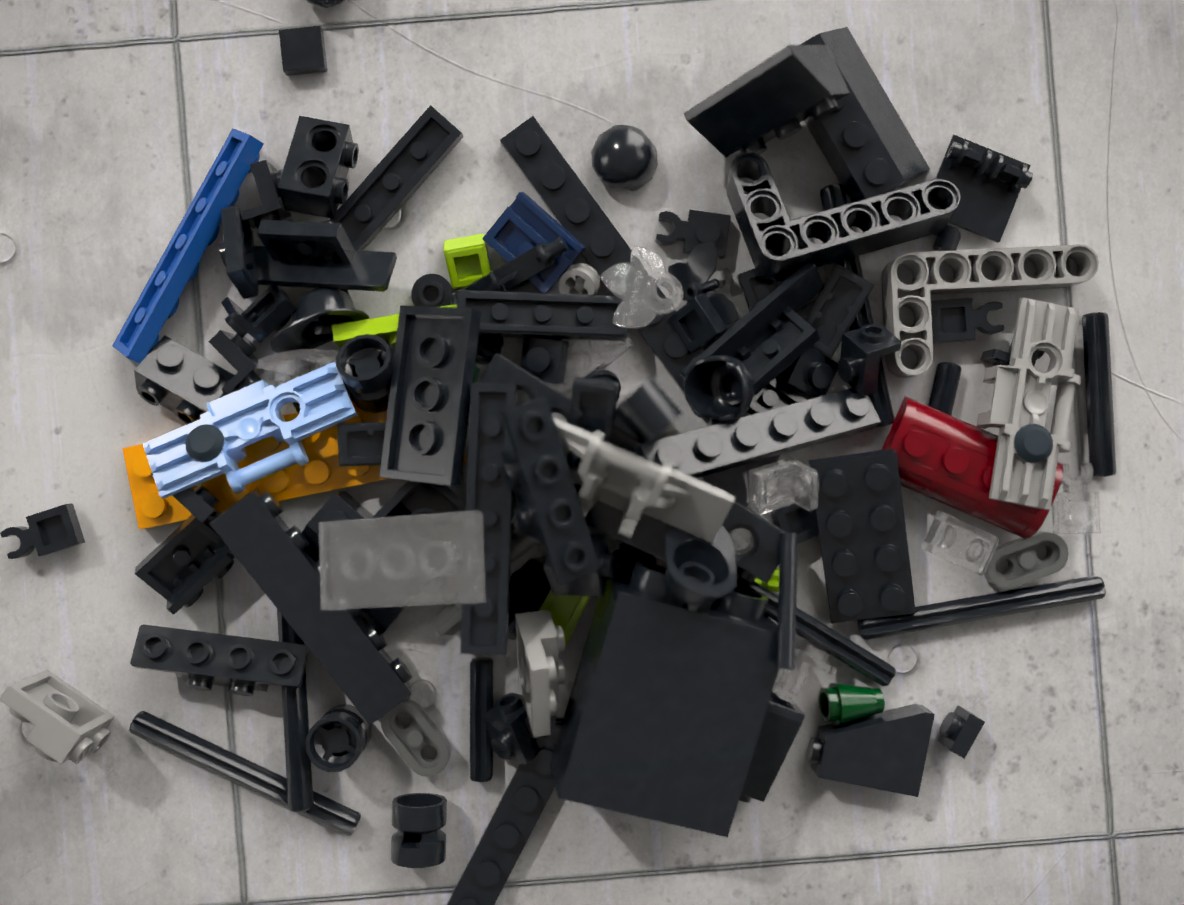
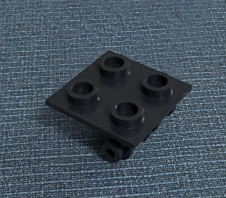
M952 135L935 180L944 179L950 181L960 192V203L949 223L999 243L1021 188L1026 189L1032 180L1033 173L1029 171L1031 165L957 135ZM930 204V205H931L932 207H934L935 209L942 210V209H941L940 207H938L937 205Z

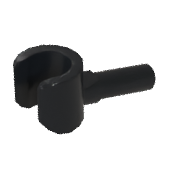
M947 225L943 231L933 234L937 236L933 249L936 251L956 250L961 239L960 231L956 227Z

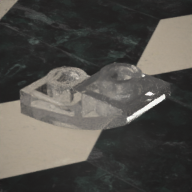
M628 334L626 341L565 339L564 341L569 342L564 384H552L557 390L568 394L572 390L575 376L585 378L594 371L605 369L633 347L634 343Z
M330 349L285 351L259 359L257 368L270 371V380L286 383L295 379V377L309 373L312 363H314L313 371L330 363H336L338 351Z

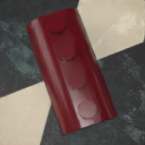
M907 396L904 397L881 449L895 448L901 486L1024 539L1031 538L1036 534L1050 511L989 499L998 436ZM1058 461L1051 506L1060 488L1064 472L1063 465Z

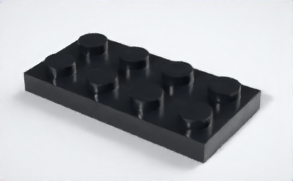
M400 305L379 477L461 486L470 411L471 383H473L481 311L473 308Z
M895 448L808 460L831 623L916 613L898 458Z

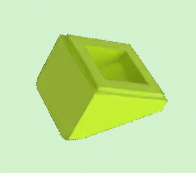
M484 234L444 241L443 252L452 289L466 287L491 272L487 245L482 239L485 236Z

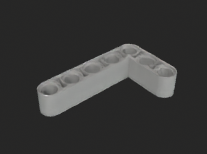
M1076 244L912 252L900 255L885 266L881 276L883 327L901 340V349L899 351L885 355L887 369L896 377L908 378L923 374L930 368L933 362L931 295L1067 288L1086 282L1095 276L1099 266L1097 254L1086 245ZM1068 257L1073 259L1077 265V274L1075 276L1071 275L1066 269V259ZM1025 259L1033 262L1036 267V276L1034 278L1027 276L1024 272L1023 265ZM983 261L989 262L994 267L995 277L993 281L988 280L982 274L981 265ZM941 263H945L953 269L954 278L951 283L944 281L940 277L939 266ZM899 265H904L911 270L913 279L910 285L903 284L898 279L896 272ZM902 306L910 308L914 313L915 321L912 327L903 325L899 319V310ZM905 347L910 348L916 354L917 362L913 369H908L901 361V352Z

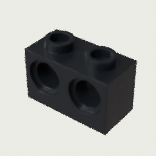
M299 116L278 184V190L286 211L335 219L339 204L344 205L347 200L349 182L346 178L349 168L354 169L358 161L359 146L357 143H353L350 125ZM314 185H322L318 188H310Z

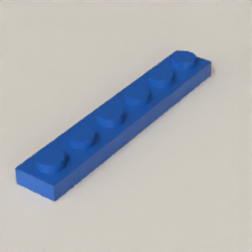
M232 128L112 345L126 358L141 363L158 343L159 332L166 320L176 312L179 305V296L187 282H190L196 276L199 269V260L205 249L216 240L219 234V224L222 221L221 209L235 205L239 198L241 184L246 175L252 172L250 164L259 162V152L264 143L253 136Z

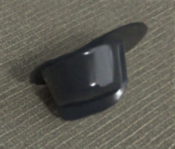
M325 288L312 290L298 300L295 306L297 309L293 312L292 324L281 329L273 336L270 342L271 349L277 354L283 355L306 352L334 340L332 325L369 319V315L364 311L355 309L348 290Z
M670 524L668 525L665 536V583L670 593L675 598L686 603V609L689 613L695 612L699 606H707L714 603L720 596L729 594L736 587L737 574L735 547L732 537L721 525L714 541L711 543Z

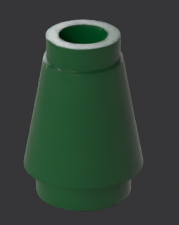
M831 683L828 687L821 688L819 691V710L825 722L832 721L833 724L840 725L880 714L884 711L885 701L880 688L872 689L870 687Z

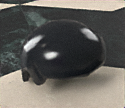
M615 125L598 136L591 151L592 167L595 173L601 178L602 182L612 188H623L630 191L638 190L652 180L658 166L657 151L654 144L641 129L630 125Z
M716 355L701 358L690 366L684 379L685 399L693 413L698 417H709L718 419V421L736 419L737 416L743 415L750 407L754 395L752 373L739 359L731 356Z

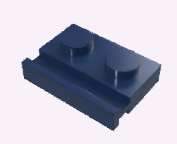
M525 192L518 193L513 203L506 208L482 238L509 262L532 249L537 244L542 242L547 244L561 236L565 240L569 251L556 258L555 263L551 267L527 279L542 293H549L562 275L574 263V260L586 248Z

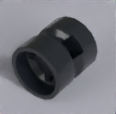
M369 334L356 336L348 340L338 351L336 367L356 406L364 412L379 413L385 412L388 409L394 356L385 340L379 336Z
M338 705L331 708L308 732L306 752L310 761L317 768L327 772H340L349 768L368 746L372 736L371 725L368 724L355 706Z
M410 793L400 795L392 800V826L398 829L391 837V861L393 864L406 868H426L439 865L445 861L446 834L440 830L447 822V799L444 796L433 793Z

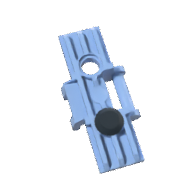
M333 362L277 387L261 380L207 403L208 412L201 414L200 420L143 444L160 497L163 499L225 473L232 490L238 494L245 491V485L296 463L299 466L309 463L302 439L357 416L344 381L336 367V363ZM289 402L300 404V413L297 418L285 422L280 411L282 406ZM273 436L278 442L283 441L290 445V448L239 469L238 462L247 457L244 447L264 438Z

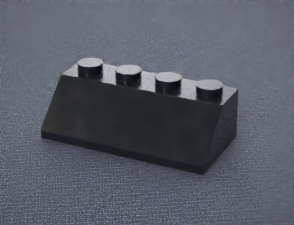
M848 27L819 33L800 44L828 45L849 90V94L836 101L838 105L836 110L818 119H813L811 116L805 119L804 122L838 181L844 186L845 193L851 203L895 191L930 170Z

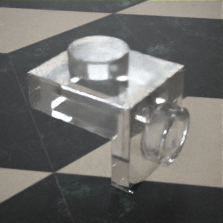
M788 457L749 470L750 509L755 513L763 515L794 503L807 511L818 508L819 481L818 473L815 469L792 457Z
M938 510L921 549L978 575H983L999 543V537Z
M808 643L805 649L796 646L795 670L779 669L773 691L779 698L794 704L812 666L832 676L835 675L838 668L828 661L830 654Z

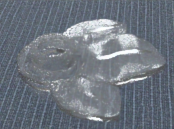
M633 247L630 263L616 264L608 268L601 275V280L607 288L622 300L612 319V322L620 327H646L657 314L666 315L675 311L683 299V289L679 280L673 275L666 273L664 263L659 255L647 248ZM658 286L667 288L669 298L663 299L659 297L656 288Z

